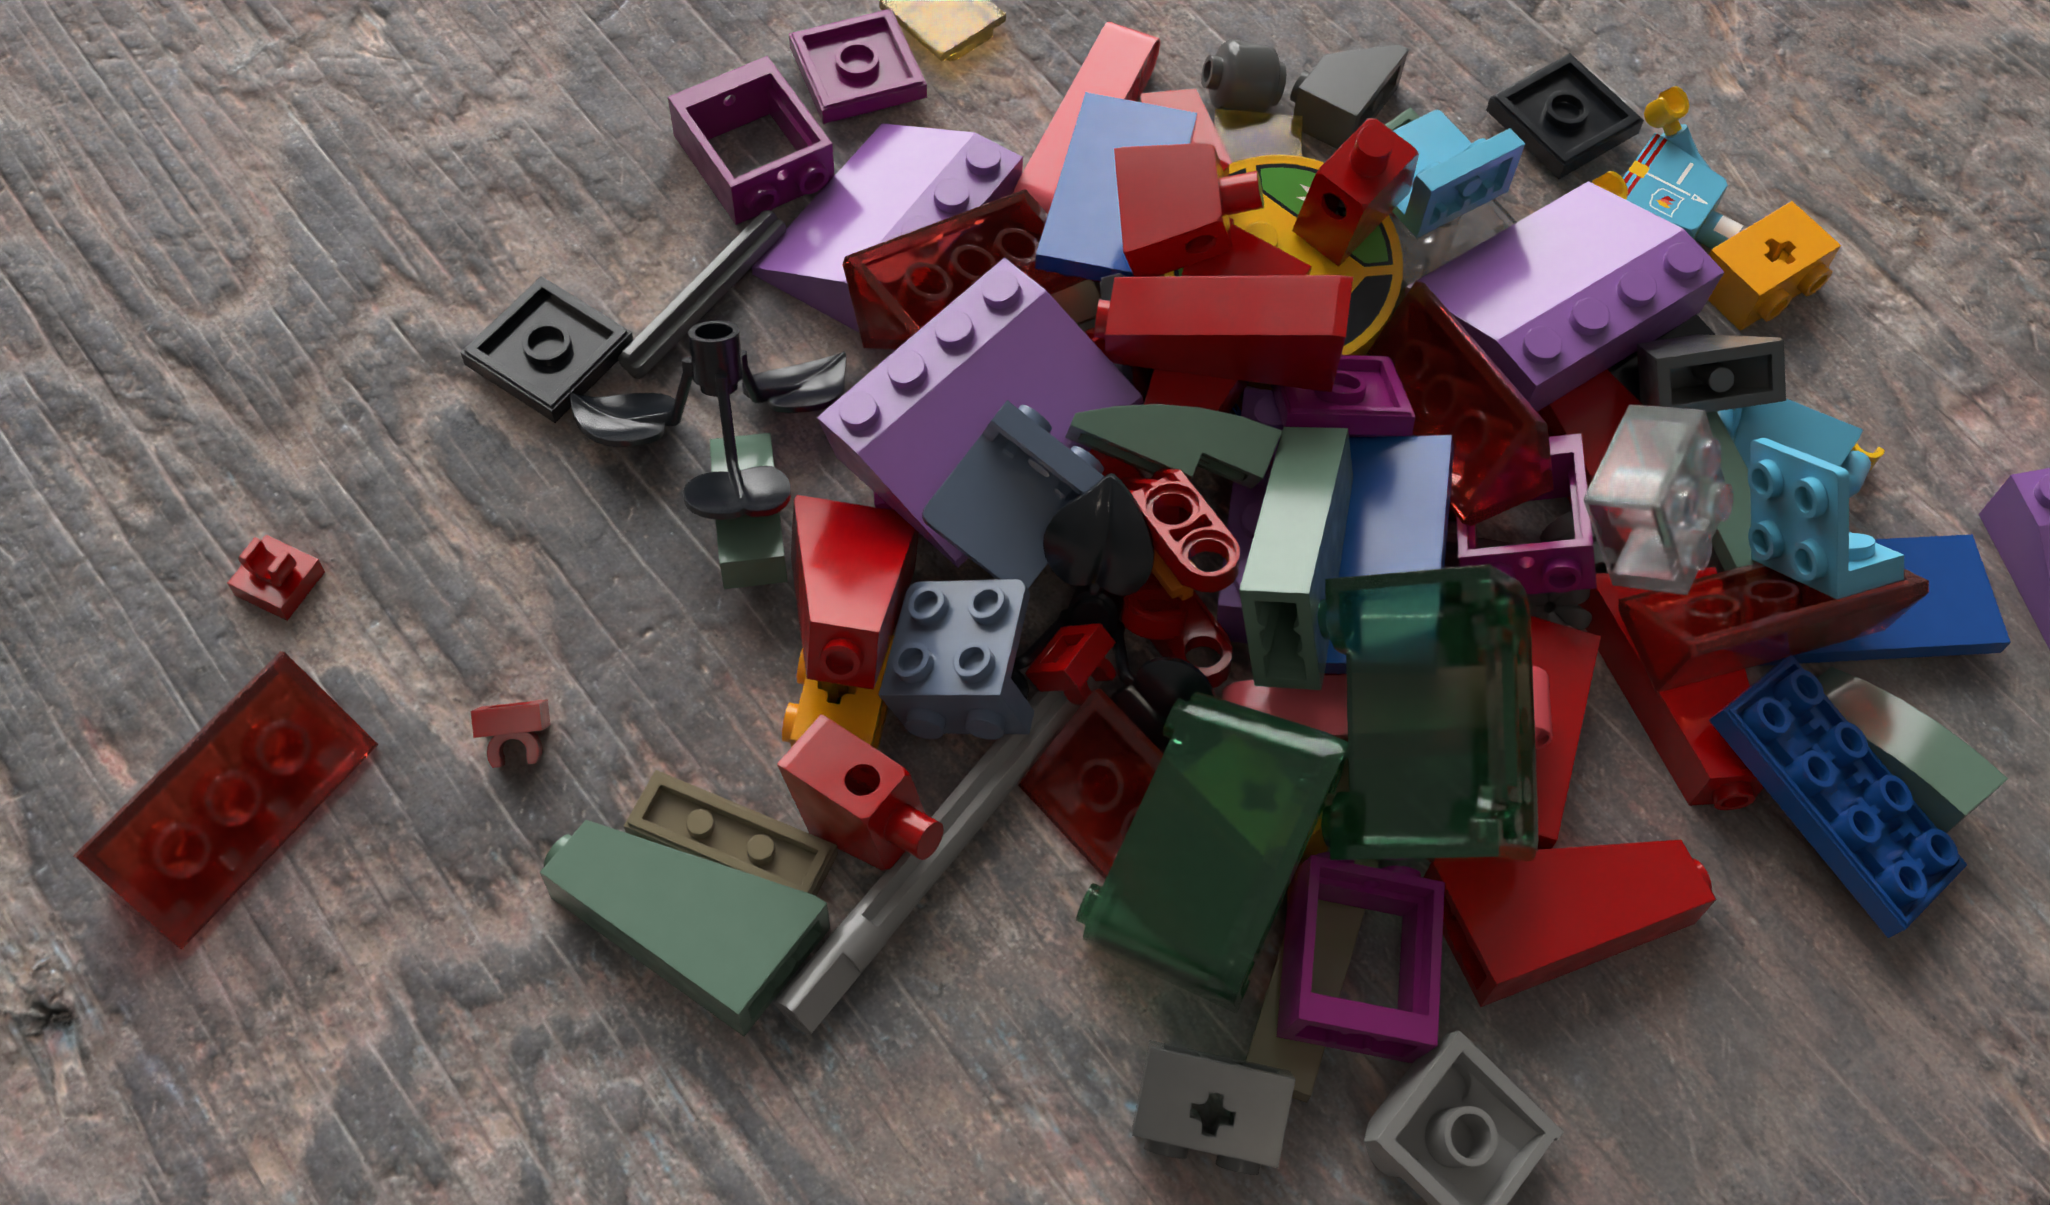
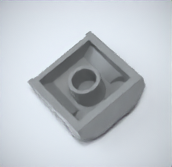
M1455 1031L1445 1034L1438 1041L1437 1047L1414 1061L1371 1117L1366 1128L1364 1143L1366 1144L1367 1153L1371 1161L1382 1173L1393 1178L1403 1179L1430 1205H1507L1551 1143L1559 1140L1564 1131L1461 1031Z

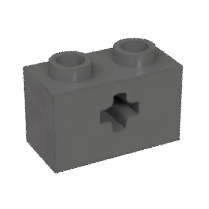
M1150 1040L1132 1125V1136L1146 1139L1145 1150L1166 1157L1186 1159L1188 1149L1216 1154L1217 1166L1238 1173L1258 1175L1260 1164L1279 1168L1296 1079L1289 1070ZM1209 1093L1220 1094L1223 1108L1231 1111L1230 1117L1216 1116L1213 1127L1203 1126L1200 1113L1191 1108L1192 1103L1205 1104Z

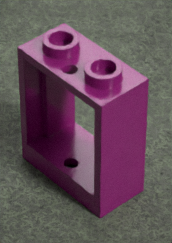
M768 55L668 96L674 137L735 225L758 216L763 210L772 211L774 208L803 195L815 193L826 186L835 176L833 143ZM731 95L729 99L724 100L727 96ZM770 114L796 149V152L734 178L708 140Z
M1581 433L1454 447L1458 558L1465 600L1497 599L1506 596L1551 592L1564 593L1573 590L1597 588ZM1515 464H1524V465H1525L1524 467H1521V468H1515V467H1513ZM1571 497L1575 539L1478 548L1476 506Z
M1323 852L1310 855L1289 877L1276 1037L1407 1063H1413L1416 1059L1437 1047L1445 882L1423 878L1418 870L1406 866H1387L1379 869L1355 864L1354 858L1343 853ZM1318 899L1402 916L1398 1009L1311 992Z

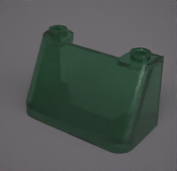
M1490 564L1325 579V599H1322L1318 606V626L1322 637L1325 640H1330L1335 650L1346 655L1349 791L1336 793L1332 805L1326 806L1322 814V835L1326 846L1330 848V860L1342 862H1530L1534 860L1538 846L1531 617L1524 586L1518 580Z
M1196 691L1189 702L1178 698L1172 707L1163 730V736L1170 738V742L1103 886L1095 883L1091 884L1082 900L1076 921L1085 925L1083 932L1085 943L1237 1014L1251 983L1249 978L1256 963L1253 959L1254 957L1259 959L1262 954L1267 935L1319 819H1322L1326 810L1327 796L1336 792L1348 765L1351 743L1324 731Z

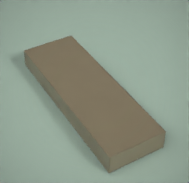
M655 770L624 824L625 832L816 896L838 855L836 844L658 770Z

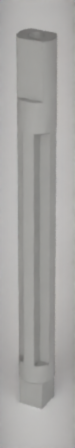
M1110 649L1105 658L1115 668L1117 666L1115 653ZM1091 676L1087 680L1088 687L1093 693L1103 683V681H1095ZM1037 691L1028 702L1034 710L1030 734H1004L1003 737L997 739L932 816V818L941 822L944 827L943 837L936 851L925 860H920L905 851L894 866L885 871L858 905L845 917L774 1001V1005L794 1027L805 1034L810 1035L885 946L891 935L1083 705L1072 704L1066 698L1063 691Z

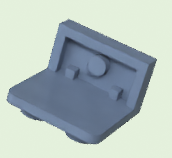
M1007 400L981 436L924 507L922 519L927 526L995 579H1019L1028 589L1048 564L1044 554L1043 539L1052 517L1065 504L1089 490L1105 476L1102 475L1104 471L1103 465L1092 454L1078 446H1072L1069 449L1050 434L1052 426L1040 413L1026 405H1020L1017 408Z
M1021 580L916 582L907 589L879 696L908 732L926 739H937L942 737L943 734H972L979 738L994 740L1003 737L1004 734H1030L1034 710L1011 679L1030 598V592Z

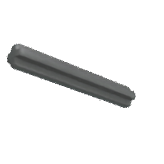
M763 210L622 351L618 357L621 367L627 370L632 377L637 379L643 378L684 337L689 329L786 232L784 222L777 218L774 212Z

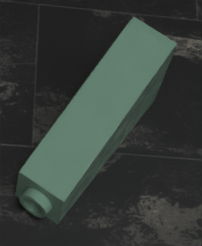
M1283 427L1239 589L1255 686L1310 690L1322 689L1353 482L1348 428Z
M585 820L572 836L567 834L556 841L547 853L544 860V868L540 871L551 899L744 1037L830 929L827 903L816 895L589 820Z

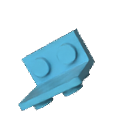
M1440 110L1431 111L1393 130V132L1416 148L1419 157L1411 190L1392 212L1416 238H1419L1509 191L1525 143L1511 128L1487 140L1481 138L1471 143Z
M1760 438L1750 442L1748 483L1751 494V527L1748 533L1752 560L1837 600L1904 580V554L1875 543V539L1869 535L1849 532V472L1845 468L1767 438Z

